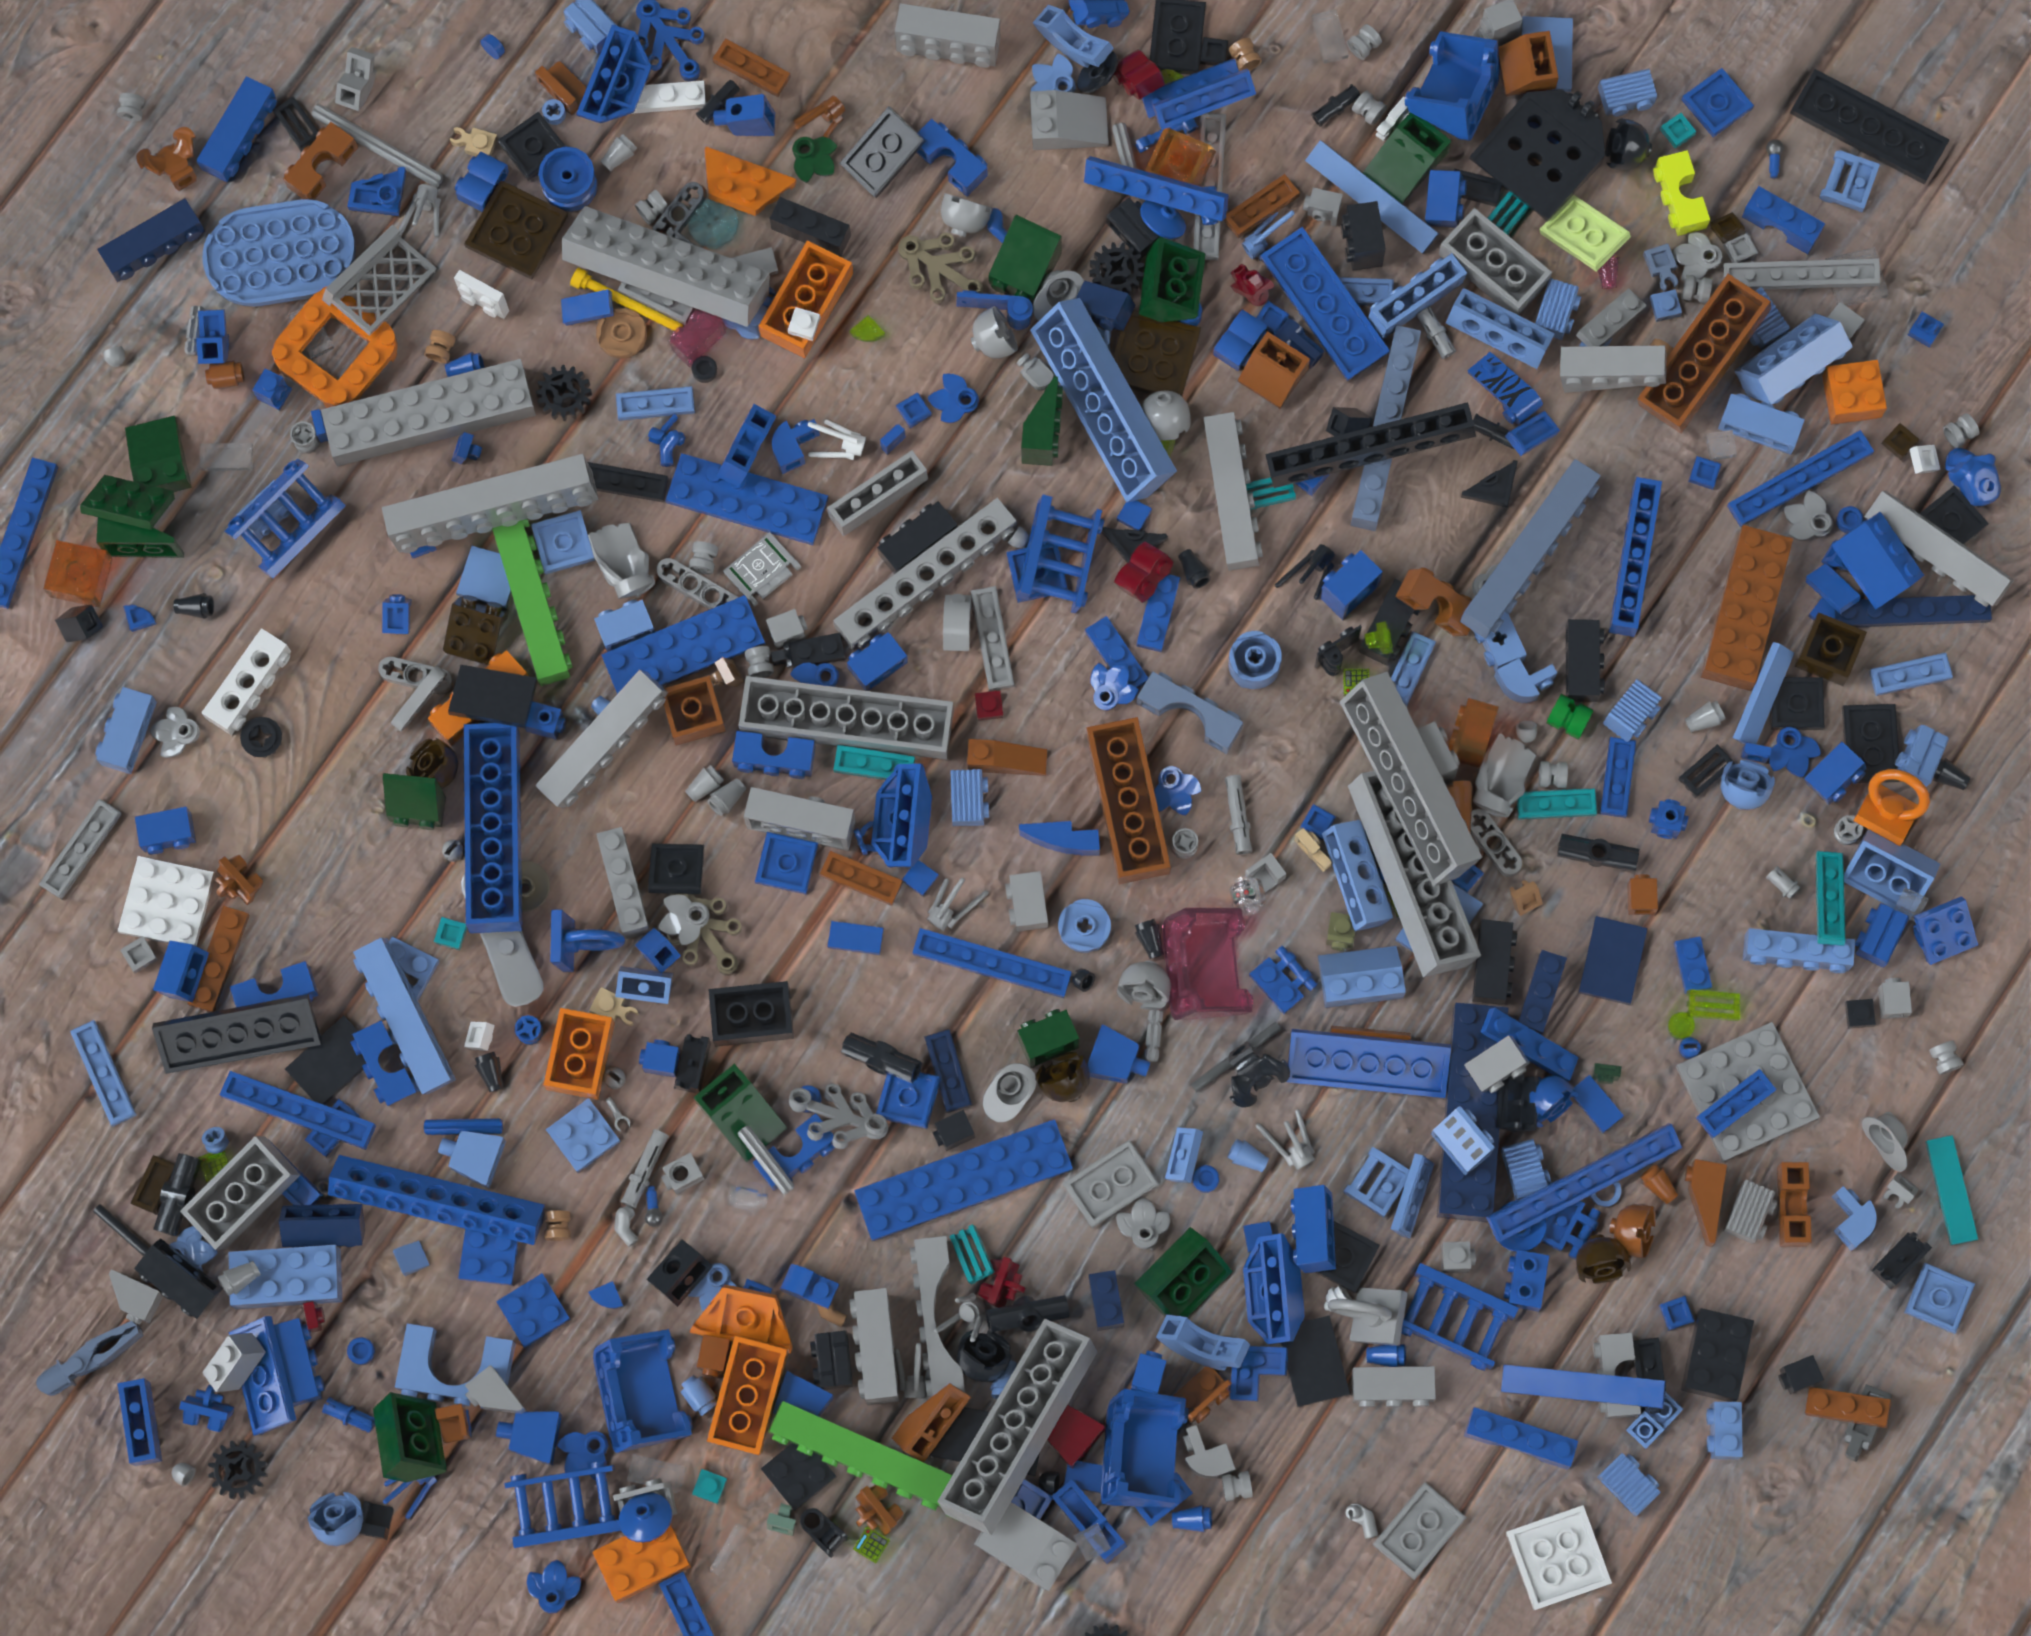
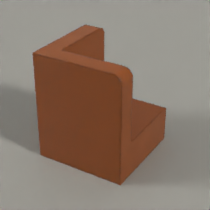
M463 1404L435 1409L436 1418L440 1422L444 1443L471 1439L466 1408Z

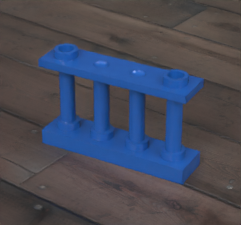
M1231 59L1167 83L1143 97L1142 101L1148 118L1156 116L1159 127L1163 130L1256 95L1250 71L1247 68L1239 71L1235 59Z
M298 458L295 461L289 462L284 467L283 473L241 515L235 516L224 531L235 540L241 535L263 558L262 563L258 567L271 578H274L346 506L339 498L332 494L325 497L303 474L309 466ZM294 481L317 503V508L310 515H306L285 492ZM276 499L299 521V526L292 533H288L266 510ZM258 517L281 540L280 545L274 551H269L248 529Z
M1043 494L1037 502L1016 598L1027 600L1031 593L1035 594V592L1072 601L1071 613H1076L1081 607L1085 606L1088 592L1084 590L1096 536L1101 534L1104 519H1101L1102 510L1097 509L1091 518L1054 509L1055 506L1051 505L1053 497ZM1051 519L1088 528L1086 543L1049 533V530H1046L1047 520L1051 521ZM1048 543L1082 552L1081 567L1044 558V555L1040 554L1041 546ZM1045 568L1078 577L1075 591L1038 582V579L1035 578L1036 569Z
M1420 1263L1414 1274L1415 1277L1419 1278L1418 1282L1420 1284L1403 1319L1401 1334L1408 1337L1414 1334L1471 1360L1470 1365L1479 1370L1485 1371L1486 1368L1491 1370L1495 1361L1488 1359V1356L1503 1322H1507V1319L1513 1321L1519 1308ZM1433 1285L1444 1289L1442 1292L1444 1296L1427 1331L1414 1325V1321L1429 1288H1433ZM1459 1296L1468 1300L1467 1305L1469 1307L1454 1341L1451 1342L1438 1336L1453 1300ZM1485 1308L1493 1312V1320L1477 1354L1464 1348L1463 1345L1478 1311H1482Z
M606 1460L591 1463L590 1469L527 1479L526 1474L510 1476L511 1482H506L504 1485L505 1488L515 1487L521 1530H518L519 1536L512 1537L514 1548L621 1531L619 1519L616 1520L615 1515H612L606 1472L615 1470L614 1465L608 1466ZM595 1474L601 1517H599L598 1523L589 1524L588 1519H585L579 1476ZM568 1478L575 1521L572 1522L573 1527L562 1528L561 1523H558L552 1481ZM541 1483L548 1526H545L546 1531L535 1533V1528L531 1527L525 1485Z

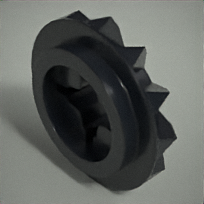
M256 717L244 725L240 741L243 749L253 757L266 758L271 754H275L278 747L282 745L283 734L279 725L274 720L267 717ZM259 728H261L266 736H270L265 739L264 747L259 741H254L255 738L259 737Z

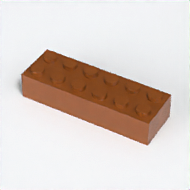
M1727 274L1668 355L1666 384H1660L1656 387L1646 386L1637 398L1639 406L1682 434L1772 309L1771 301L1730 274Z
M1746 525L1742 526L1737 537L1700 678L1747 691L1753 689L1758 676L1793 538Z
M1138 717L1086 727L1087 741L1118 883L1124 884L1170 874V861Z

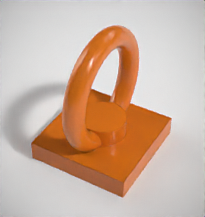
M1898 769L1880 771L1871 778L1868 793L1853 821L1901 846L1914 820L1921 817L1929 808L1930 796L1928 790L1917 777L1906 771ZM1886 780H1899L1908 784L1918 794L1919 804L1886 788L1881 783Z

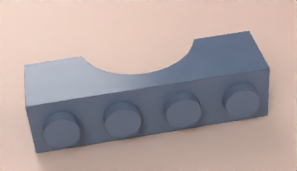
M1152 671L1137 696L1136 704L1157 716H1161L1172 709H1186L1193 712L1203 723L1205 729L1204 742L1227 755L1242 730L1243 722L1240 721V716L1229 710L1224 712L1217 708L1218 704L1209 698H1204L1203 700L1196 696L1195 691L1188 686L1182 685L1180 687L1172 682L1173 679L1162 672L1157 674Z

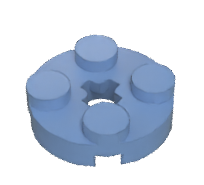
M1080 899L1062 911L1058 921V930L1062 942L1076 952L1089 953L1099 950L1108 940L1111 931V920L1098 902ZM1083 919L1088 920V925L1092 926V929L1087 930L1086 933L1081 932V928L1077 927V924L1082 923Z

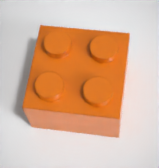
M1878 360L1826 367L1822 379L1831 425L1882 418L1887 406Z

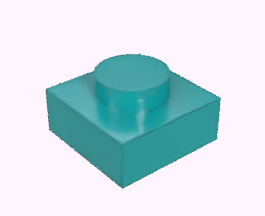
M1679 113L1660 127V131L1675 149L1695 136L1697 132L1682 113Z
M441 917L434 943L460 951L467 930L466 924Z
M701 1469L692 1495L718 1504L727 1478Z

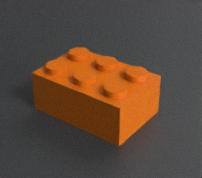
M560 1008L543 1084L547 1091L599 1100L615 1026L612 1017Z
M670 1523L664 1534L653 1541L635 1542L623 1536L592 1551L609 1590L617 1603L692 1567L672 1523Z

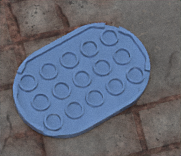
M302 199L244 208L226 215L219 221V224L212 233L208 234L203 247L202 260L205 274L218 294L235 304L256 307L311 298L315 293L329 286L354 262L356 244L351 227L341 213H338L324 202Z

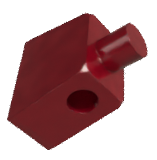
M1067 1405L1047 1441L1066 1464L1073 1469L1075 1463L1085 1456L1105 1432V1427Z

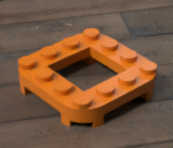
M324 287L308 300L274 343L272 355L283 376L289 377L323 402L325 407L329 408L360 400V397L390 361L394 362L397 357L398 343L393 329L387 322H383L369 336L333 304L327 305L322 300L327 288ZM344 296L341 299L347 306H357L356 300L351 296ZM362 312V319L371 326L376 321V314ZM330 318H336L369 342L339 380L301 354Z

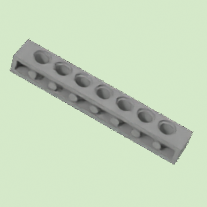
M997 497L833 620L835 629L853 651L858 647L860 649L864 648L876 633L887 631L893 625L892 621L896 618L907 616L913 610L912 606L919 601L923 603L931 598L936 588L947 586L953 581L955 574L961 570L963 572L967 571L974 565V560L979 556L990 554L995 549L994 545L999 541L1010 539L1016 532L1017 521ZM985 526L995 528V531L989 535L984 534L981 530ZM965 541H971L975 544L970 550H965L961 547ZM946 556L954 559V562L950 565H944L940 561ZM923 572H931L934 574V577L931 580L925 581L920 578V575ZM904 587H910L914 590L909 596H903L899 592ZM884 602H889L893 605L889 611H882L879 609V606ZM862 618H870L872 620V623L867 627H862L858 624Z

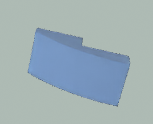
M1666 1391L1664 1409H1661V1413L1650 1414L1649 1407H1647L1626 1429L1645 1449L1684 1409Z

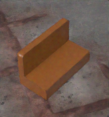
M561 61L555 63L548 71L543 66L535 71L538 83L554 99L561 101L565 110L572 116L579 109L587 87Z

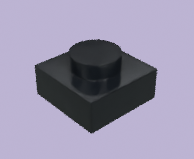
M1873 999L1848 1000L1845 1002L1848 1029L1874 1027L1876 1025Z

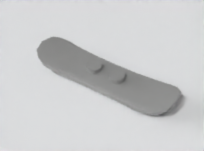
M464 873L463 878H462V881H461V889H462V893H463L464 897H465V873ZM522 931L480 933L501 994L506 1003L519 1007L538 999L543 992V981Z

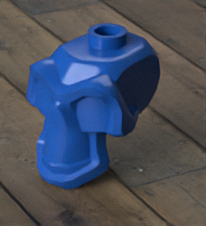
M1955 448L1948 453L1945 469L1949 471V479L1955 486L1959 487L1961 493L1971 505L1981 507L1989 505L1999 498L2001 485L1995 466L1996 457L1994 455L1976 456L1963 448Z

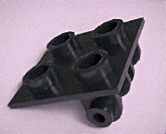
M1359 625L1355 629L1351 626L1345 629L1339 635L1341 638L1332 643L1330 640L1318 648L1319 652L1317 653L1315 668L1322 666L1328 675H1338L1343 661L1341 652L1359 641L1362 626Z

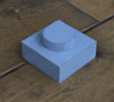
M1676 289L1650 296L1656 322L1682 315Z

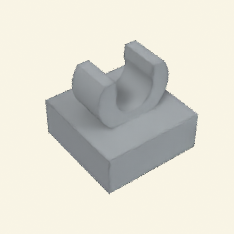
M1897 1172L1887 1187L1889 1189L1884 1194V1198L1887 1199L1891 1194H1896L1899 1197V1201L1895 1207L1900 1208L1904 1202L1909 1204L1919 1189Z

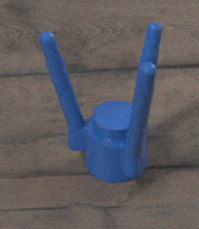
M434 1476L416 1480L420 1485L424 1482L426 1484L407 1512L406 1519L411 1518L431 1486L437 1482ZM388 1479L384 1482V1486L387 1487L396 1482V1480ZM414 1481L403 1482L383 1500V1503H389Z

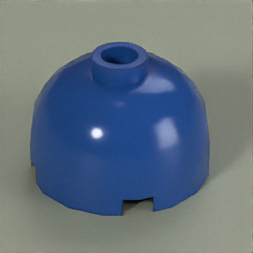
M1547 1076L1543 1079L1538 1077L1539 1085L1537 1086L1536 1093L1532 1091L1529 1094L1530 1103H1535L1537 1127H1544L1541 1122L1546 1119L1550 1123L1555 1121L1573 1104L1570 1098L1572 1096L1577 1098L1578 1096L1575 1088L1568 1081L1558 1076Z

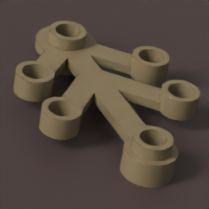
M942 233L939 238L921 241L916 236H906L899 242L898 251L903 259L908 260L911 274L909 283L913 289H921L925 284L924 276L919 270L918 260H920L928 267L931 284L930 298L934 303H941L945 300V290L941 287L939 274L963 290L970 291L969 287L975 285L978 287L977 292L984 294L983 285L979 280H968L947 266L960 262L965 264L973 262L975 258L973 248L965 246L961 248L960 252L932 256L926 251L938 248L949 250L953 247L954 238L950 233ZM944 238H948L951 240V242L949 244H943L942 240ZM909 244L915 245V249L911 251L907 250L906 247ZM964 252L972 254L970 258H964L962 255ZM920 278L922 281L919 284H914L912 280ZM936 291H940L942 296L936 298L933 294Z
M671 894L684 895L692 903H702L716 915H722L727 909L726 902L722 898L707 900L695 898L693 894ZM721 902L723 904V908L721 910H715V903ZM697 912L691 915L694 920L701 918ZM709 918L708 923L700 928L697 940L687 945V950L683 952L682 959L687 966L697 964L699 960L697 951L701 936L718 959L717 968L719 972L725 976L733 975L738 970L737 958L733 954L724 951L710 930L727 932L731 936H736L742 930L741 923L734 918L728 921ZM736 923L739 927L736 931H730L729 925ZM667 934L668 941L672 945L681 944L679 939L673 941L671 940V935ZM689 953L695 955V959L692 962L686 960V956ZM725 959L732 961L730 967L726 968L722 965Z

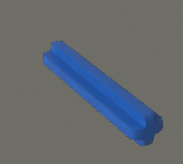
M500 1118L425 1120L424 1133L427 1135H450L467 1131L481 1134H501L503 1131V1121Z

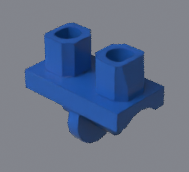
M209 1384L206 1391L197 1389L195 1397L188 1395L185 1401H181L179 1409L184 1410V1424L197 1426L201 1415L209 1416L207 1428L212 1431L221 1432L225 1427L227 1419L233 1415L234 1406L222 1404L224 1396L215 1394L216 1391Z

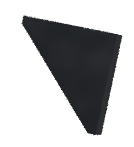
M1513 460L1512 463L1493 472L1469 489L1462 491L1461 498L1508 508L1518 461Z
M1103 527L1101 531L1127 563L1130 562L1132 554L1143 542L1146 541L1157 548L1168 539L1166 533L1156 534L1139 530H1119Z

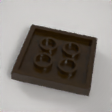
M500 180L464 245L466 248L532 280L568 218V212Z
M1133 310L1124 331H1120L1113 356L1130 388L1150 394L1164 390L1173 391L1183 397L1201 327L1177 321L1159 322L1139 315L1138 311Z

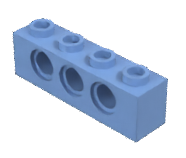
M1465 288L1460 292L1446 321V324L1536 369L1539 367L1555 333Z
M1356 820L1335 824L1324 831L1322 836L1354 931L1379 927L1393 918L1392 908L1387 900L1383 881L1379 877L1375 865V857L1371 853L1367 834L1363 829L1361 821Z

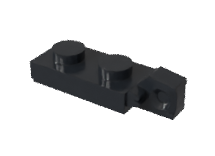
M840 633L789 642L783 645L784 649L771 652L773 665L787 663V668H795L807 662L820 665L845 659Z
M1659 1337L1633 1340L1637 1378L1665 1381ZM1649 1407L1650 1414L1661 1413L1660 1408Z

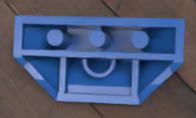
M612 24L580 103L577 116L598 123H604L635 112L652 69L636 32Z
M921 763L897 764L893 769L894 772L885 780L876 793L871 844L888 867H913L927 849L932 794L924 766Z
M1284 1234L1258 1237L1255 1242L1256 1245L1243 1267L1247 1319L1249 1324L1264 1338L1267 1344L1294 1341L1305 1316L1301 1269L1294 1263L1293 1249Z

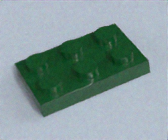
M104 475L80 504L81 514L151 530L175 500L173 490Z

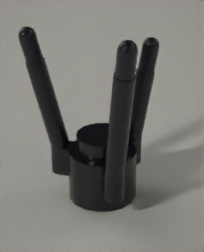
M1319 544L1315 551L1311 550L1303 560L1275 583V587H1280L1309 562L1310 567L1300 578L1299 583L1303 584L1314 570L1321 572L1324 569L1314 595V599L1317 600L1322 592L1323 579L1334 568L1332 561L1336 557L1335 553L1327 546Z

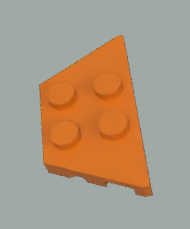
M707 146L705 147L708 199L756 216L767 205L777 201L780 194L789 188L792 190L796 186V179Z
M726 1284L723 1285L690 1329V1333L729 1339L731 1342H733L735 1335H740L790 1349L789 1354H791L793 1349L777 1295Z

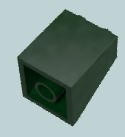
M1015 215L989 272L988 279L991 287L999 293L1007 292L1013 296L1026 297L1033 305L1036 296L1041 290L1043 279L1053 271L1062 254V236L1019 215Z

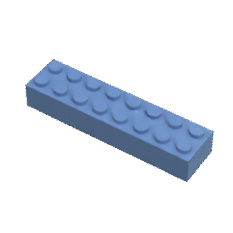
M1081 299L1060 301L1030 330L1053 372L1058 376V381L1063 385V390L1126 503L1148 498L1174 475L1177 470Z

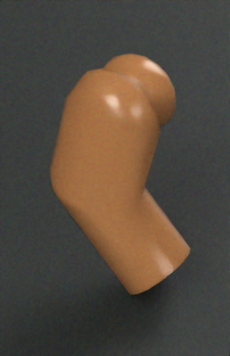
M833 1302L829 1310L817 1305L821 1318L841 1328L843 1327L847 1315L835 1310Z

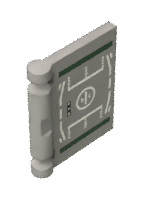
M769 532L724 569L723 573L743 595H746L747 600L755 607L758 602L752 595L757 592L762 599L766 598L793 575L787 568L790 564L797 571L802 567Z

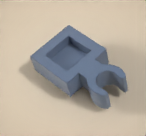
M1669 244L1644 251L1643 256L1651 277L1660 276L1661 290L1666 291V280H1670L1674 288H1676L1678 279L1671 271L1676 270L1677 265Z

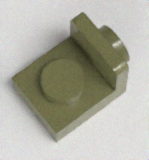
M1331 912L1326 945H1331V949L1337 951H1347V948L1352 949L1355 931L1350 916Z

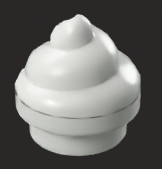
M1341 1285L1336 1288L1332 1287L1326 1295L1324 1309L1326 1311L1329 1310L1328 1302L1332 1299H1352Z

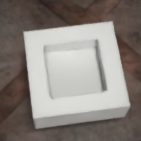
M795 307L788 328V334L813 341L820 321V314Z
M1935 445L1916 446L1910 449L1915 474L1940 470Z
M471 1022L464 1047L471 1050L488 1051L495 1025L487 1022Z

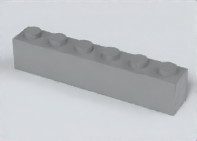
M1234 412L1203 417L1228 570L1259 566L1258 557H1263L1261 542L1255 541L1254 533L1259 532L1257 517H1251L1250 508H1255L1253 493H1248L1246 484L1251 483L1249 468L1244 469L1242 460L1247 459L1245 444H1240L1238 435H1243L1241 419L1236 420Z
M1888 491L1880 493L1864 516L1868 519L1881 511L1903 545L1912 550L1910 554L1921 562H1924L1926 559L1933 564L1931 568L1942 577H1945L1947 574L1955 580L1953 584L1960 590L1966 592L1969 589L1976 594L1974 599L1985 607L1989 604L1996 606L2014 582L2013 578Z
M639 670L535 786L557 807L565 808L566 806L570 807L579 797L577 795L583 787L587 788L596 779L595 774L598 770L607 767L614 758L612 755L616 750L624 748L630 742L631 738L629 736L635 729H641L648 721L647 716L653 710H658L665 703L666 699L664 697L668 692L648 672Z

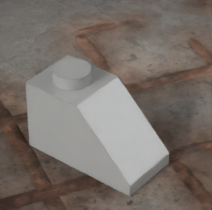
M111 1269L109 1276L120 1309L127 1313L126 1319L139 1325L142 1320L150 1324L163 1295L158 1290Z
M491 1365L465 1384L469 1391L465 1395L474 1407L479 1404L485 1410L520 1414L526 1411Z

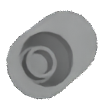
M1056 270L1045 276L1041 284V290L1033 304V313L1038 321L1058 302L1076 299L1084 282L1080 274L1075 271Z
M1013 1063L996 1072L983 1096V1108L990 1119L996 1122H1006L1013 1119L1020 1112L1036 1088L1035 1074L1030 1067L1022 1063Z
M1886 1112L1878 1118L1870 1116L1864 1118L1862 1128L1865 1135L1875 1145L1885 1162L1896 1171H1904L1907 1167L1904 1147L1908 1140L1904 1125L1891 1112Z

